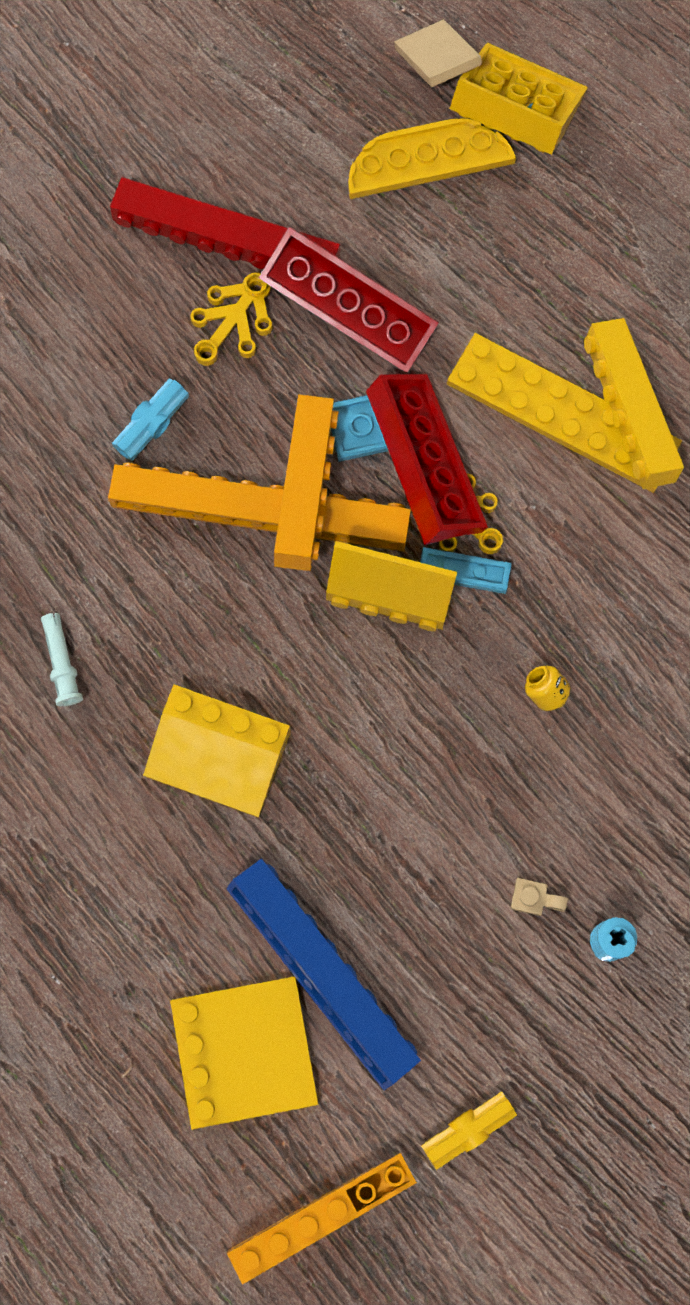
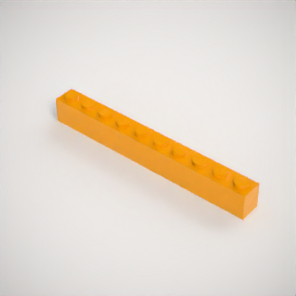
M126 462L123 465L114 464L108 500L113 508L277 532L284 486L270 485V488L262 487L248 480H243L240 483L229 482L227 478L221 476H212L209 479L199 477L198 474L189 471L176 474L170 473L168 469L162 467H153L152 470L143 469L135 463ZM329 494L326 506H320L319 515H324L322 533H316L315 538L404 552L411 509H407L399 503L381 505L367 498H360L358 501L348 500L340 494Z

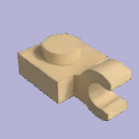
M517 878L510 910L536 916L542 915L543 908L564 912L566 911L568 898L546 894L547 884Z

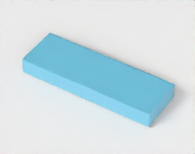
M423 547L420 563L456 571L457 576L454 585L506 594L511 563Z

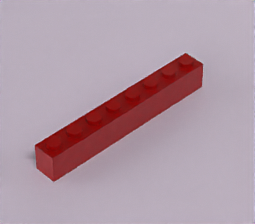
M123 177L120 179L110 204L113 221L120 226L126 228L133 226L142 229L145 233L152 236L162 235L170 238V240L177 244L188 243L207 253L213 251L223 254L226 258L233 261L243 260L251 263L258 269L265 268L288 229ZM302 233L340 258V244Z

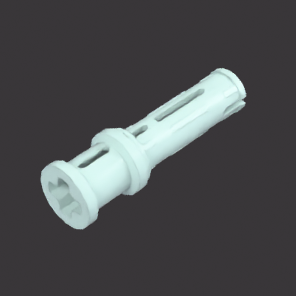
M53 613L41 617L53 668L50 680L55 683L58 697L55 700L56 705L69 706L81 702L83 695L78 692L75 679L78 674L77 670L70 663L60 614L55 613V617H53Z

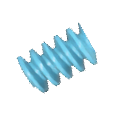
M611 918L594 927L590 934V945L595 956L600 960L615 961L628 957L635 951L637 933L633 925L624 918ZM611 934H614L616 936V938L614 939L616 945H612L610 943L612 941Z

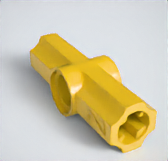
M500 1091L474 1110L471 1108L456 1117L448 1124L449 1127L425 1141L421 1147L437 1170L464 1151L467 1153L482 1144L490 1137L489 1134L504 1126L516 1117L517 1114L509 1100Z

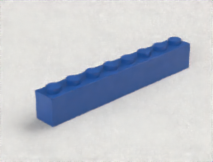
M261 858L235 877L226 888L376 1082L383 1090H386L421 1061L417 1056L415 1046L401 1036L397 1031V1025L393 1018L382 1012L377 1005V999L370 990L364 989L357 980L355 970L349 964L344 963L338 956L333 942L323 937L317 929L318 926L314 918L304 913L298 905L295 894L290 889H285L278 880L279 876L276 870L271 865L266 864Z

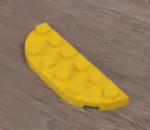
M449 119L392 131L368 142L352 163L348 179L349 198L364 197L515 164L516 157L508 141L498 131L495 133L481 126L482 122L476 120Z

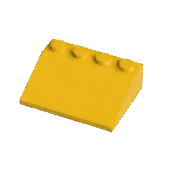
M487 42L478 53L481 56L482 65L462 74L458 80L449 109L457 112L464 118L482 122L488 129L502 132L515 141H522L540 152L552 155L561 142L588 87Z
M335 541L326 590V600L331 601V605L338 608L347 609L348 606L359 608L361 613L369 616H377L378 613L390 616L389 619L396 623L406 624L407 621L419 624L418 626L421 629L427 631L443 630L457 572Z
M173 684L161 715L143 776L259 818L290 736V725Z

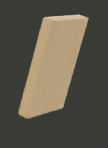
M444 19L394 41L396 51L431 87L482 65L481 56Z

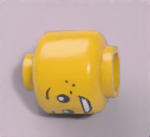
M546 665L536 667L528 674L524 689L526 695L538 708L543 711H551L565 704L570 695L571 688L569 682L559 670L553 666Z

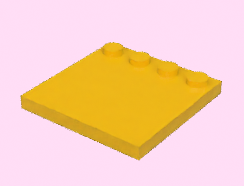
M295 976L170 1000L191 1130L319 1105Z

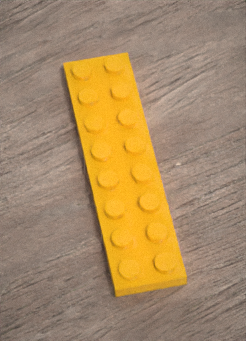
M474 333L447 379L446 385L641 486L639 479H636L633 474V463L629 453L624 451L620 430L613 423V412L609 403ZM671 435L678 450L682 440ZM657 487L647 488L646 490L654 493Z

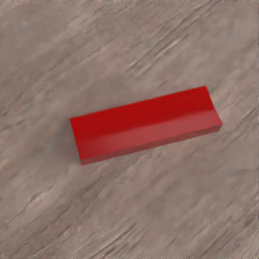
M292 227L287 229L259 276V279L406 373L410 370L439 323L436 319Z
M379 375L366 390L424 545L458 536L482 533L488 528L428 375Z

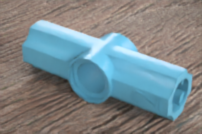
M169 378L149 401H143L135 409L131 422L112 442L113 447L123 457L133 461L152 438L157 439L165 432L170 424V418L188 399L189 393L181 384Z

